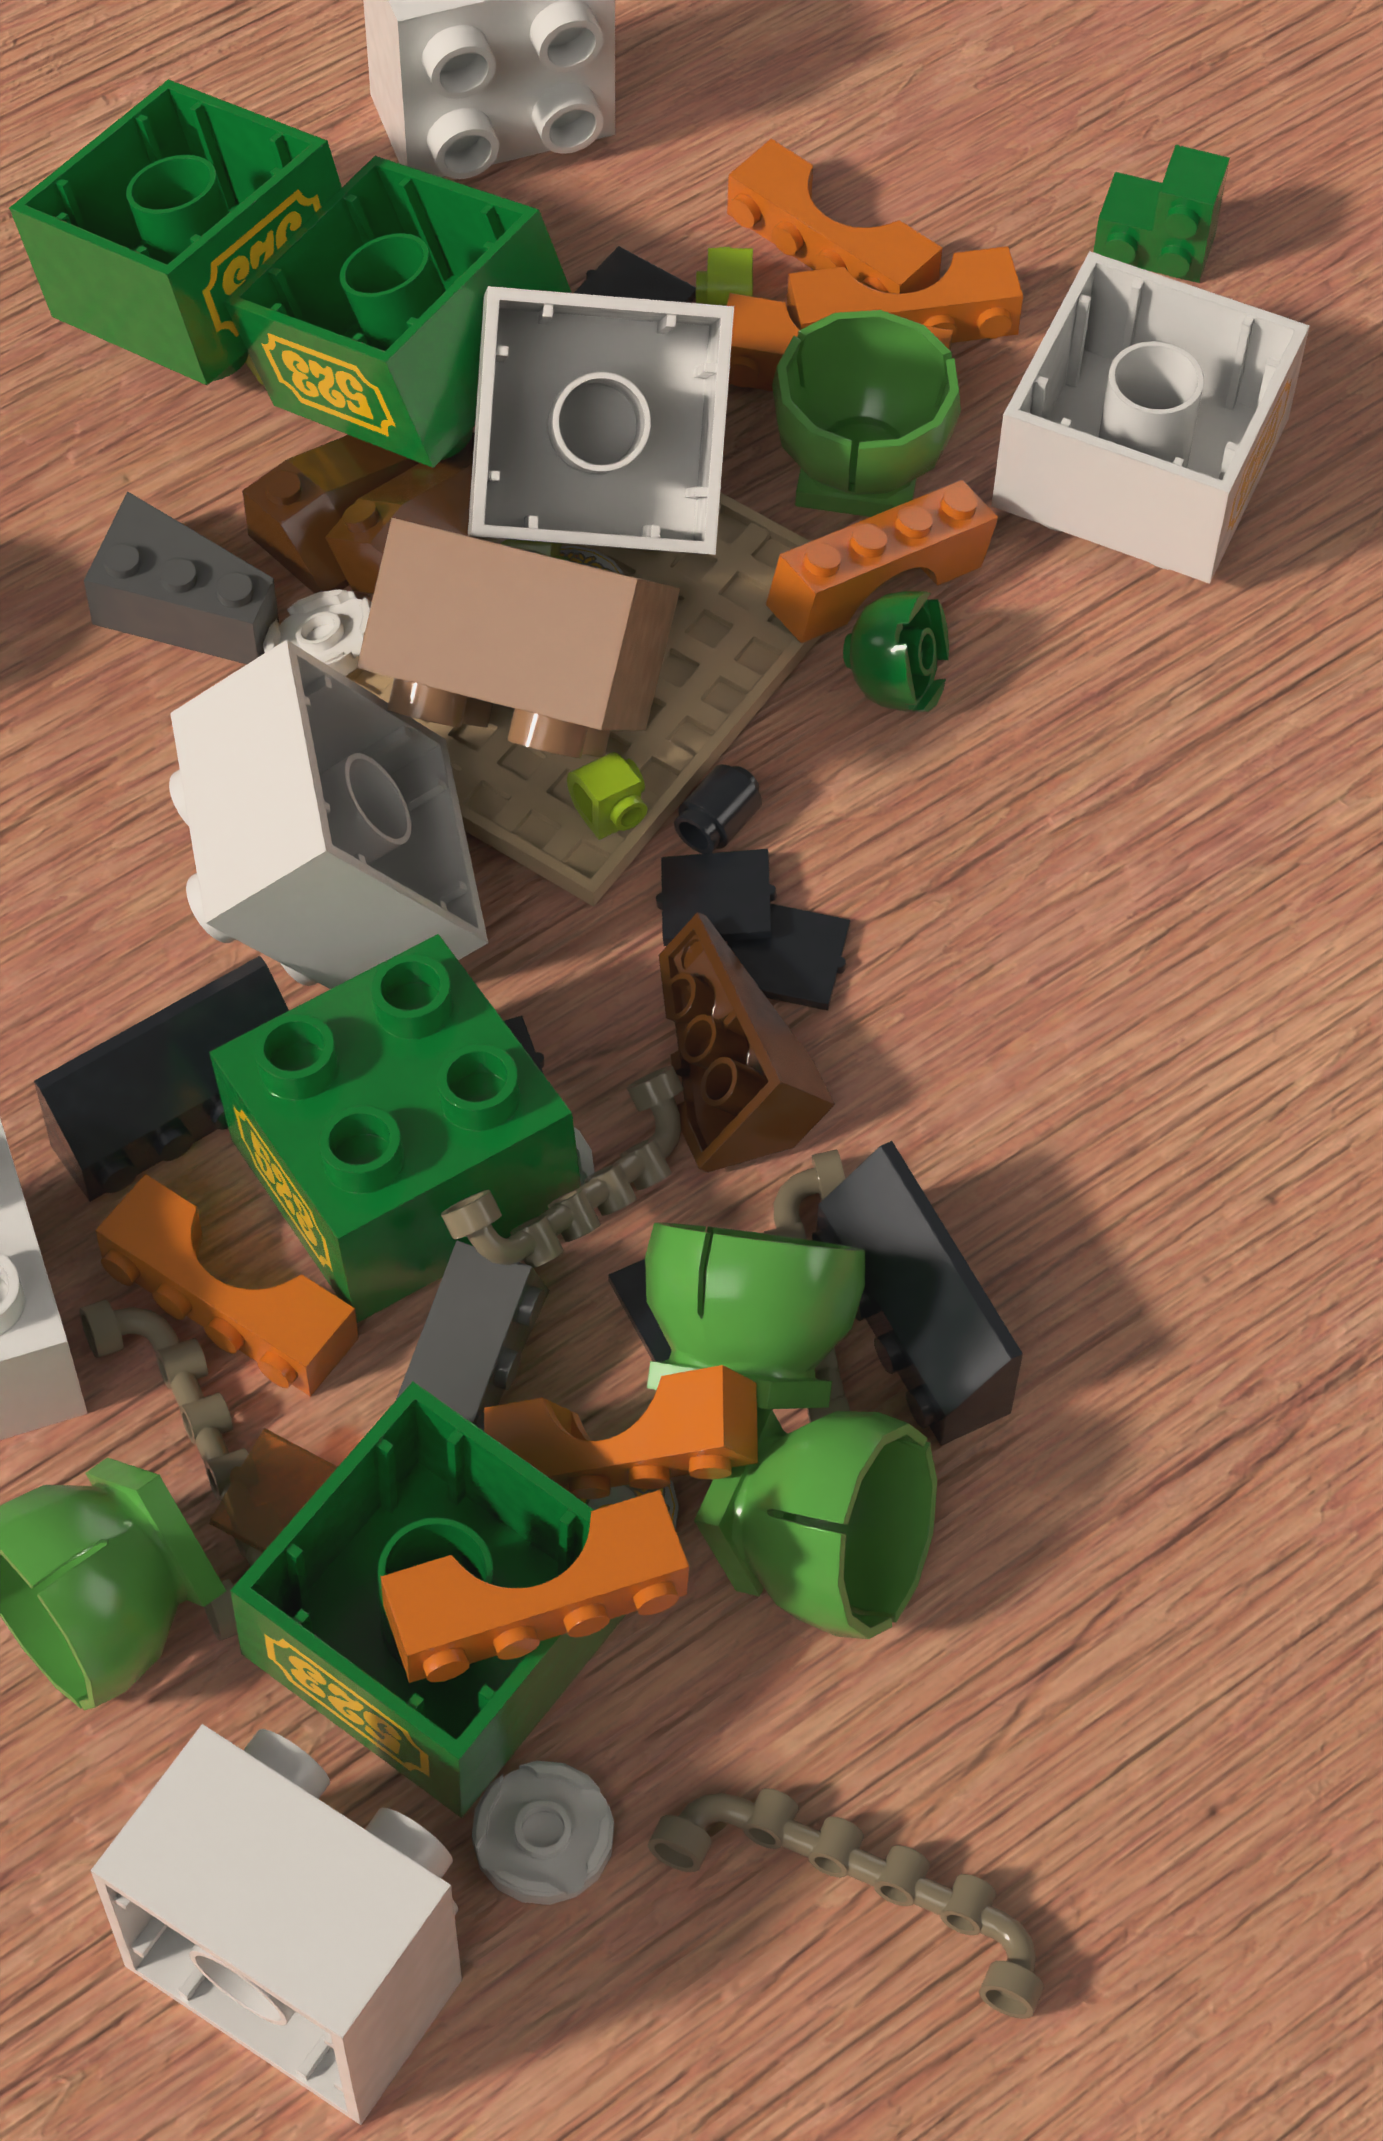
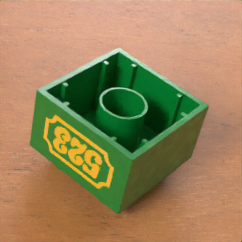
M168 79L9 207L53 318L204 385H209L212 381L226 378L237 372L245 364L249 355L224 301L342 188L327 140Z
M374 156L224 301V304L274 406L434 468L441 460L452 457L460 452L469 443L473 435V427L476 421L483 301L487 287L572 292L539 209Z
M439 934L209 1052L232 1142L338 1298L355 1308L357 1323L443 1277L456 1241L473 1246L467 1236L459 1239L452 1238L441 1216V1213L452 1205L479 1192L490 1190L502 1214L499 1219L491 1224L498 1235L502 1238H508L511 1236L510 1232L514 1228L549 1209L548 1205L551 1202L581 1187L572 1112Z
M414 1381L411 1382L230 1590L240 1650L243 1656L460 1818L464 1816L626 1614L610 1619L606 1627L588 1636L574 1638L565 1633L540 1641L539 1646L535 1650L519 1658L502 1660L496 1655L469 1664V1668L464 1673L446 1681L430 1682L427 1678L409 1683L383 1606L381 1576L452 1555L469 1573L489 1584L505 1588H527L541 1585L561 1575L579 1557L588 1538L591 1511L594 1510Z

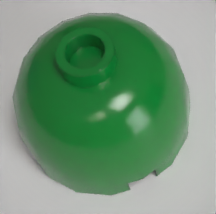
M903 591L886 594L865 607L858 617L852 633L847 634L845 637L843 659L846 667L852 670L855 682L867 699L882 707L906 712H929L937 705L944 691L946 679L934 680L937 671V660H949L948 627L940 601L938 599H928L931 595L930 592Z

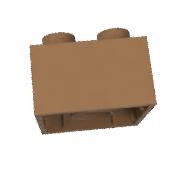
M391 518L357 669L394 678L387 710L458 728H461L462 723L488 728L493 703L515 708L507 741L573 758H581L582 754L603 757L605 756L610 731H646L680 588Z

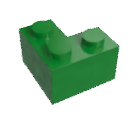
M1175 145L1162 183L1115 172L1098 218L1093 252L1147 271L1200 283L1216 234L1230 157Z

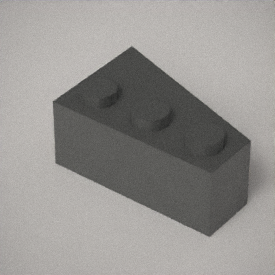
M127 491L84 579L92 624L243 664H249L265 653L263 643L269 627L276 619L279 623L274 578Z
M456 1241L397 1398L414 1381L484 1431V1408L497 1406L504 1391L511 1387L519 1368L521 1353L550 1291L532 1266L520 1262L508 1266L495 1264L480 1255L474 1246Z

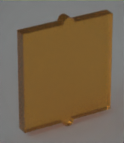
M264 1428L243 1465L232 1468L229 1476L231 1485L211 1517L209 1524L264 1552L336 1470L337 1466Z

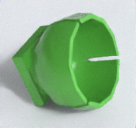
M882 310L833 313L798 331L797 337L793 336L780 359L772 383L782 448L801 467L796 489L795 506L872 517L913 500L917 477L935 468L953 434L961 413L955 358H952V352L925 325Z
M667 1222L654 1223L645 1255L647 1303L672 1352L668 1360L650 1361L647 1388L657 1390L661 1376L724 1365L757 1383V1408H829L832 1381L815 1378V1368L852 1329L865 1287V1250L845 1245L708 1226L707 1232H705L706 1226Z
M757 1408L758 1463L732 1467V1474L730 1476L713 1479L694 1519L695 1524L736 1591L760 1597L763 1589H765L775 1604L796 1619L836 1637L871 1639L892 1627V1622L896 1623L918 1587L934 1533L937 1476L930 1442H927V1437L909 1423L880 1412L835 1411L791 1433H786L772 1409Z
M108 1457L85 1473L92 1486L43 1485L0 1505V1617L24 1652L53 1686L80 1709L83 1708V1710L96 1708L127 1691L161 1657L180 1603L187 1600L205 1607L226 1592L224 1585L160 1475Z

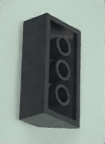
M261 956L252 959L34 1080L50 1145L89 1202L105 1193H115L126 1188L134 1181L138 1174L161 1161H171L179 1158L190 1149L193 1143L217 1129H228L209 1052L289 1011L267 964Z
M893 1141L883 1144L819 1203L816 1231L812 1233V1240L865 1250V1287L855 1318L858 1321L866 1319L876 1336L874 1338V1346L880 1362L889 1374L897 1372L908 1390L906 1392V1400L912 1416L921 1428L929 1426L942 1446L1011 1414L1023 1353Z

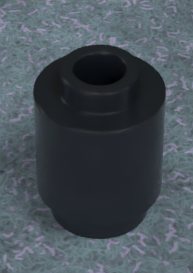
M724 764L715 766L679 806V816L674 821V827L679 837L690 848L702 854L712 853L715 848H724L762 806V798L759 793L757 780L749 771L740 766L731 767Z

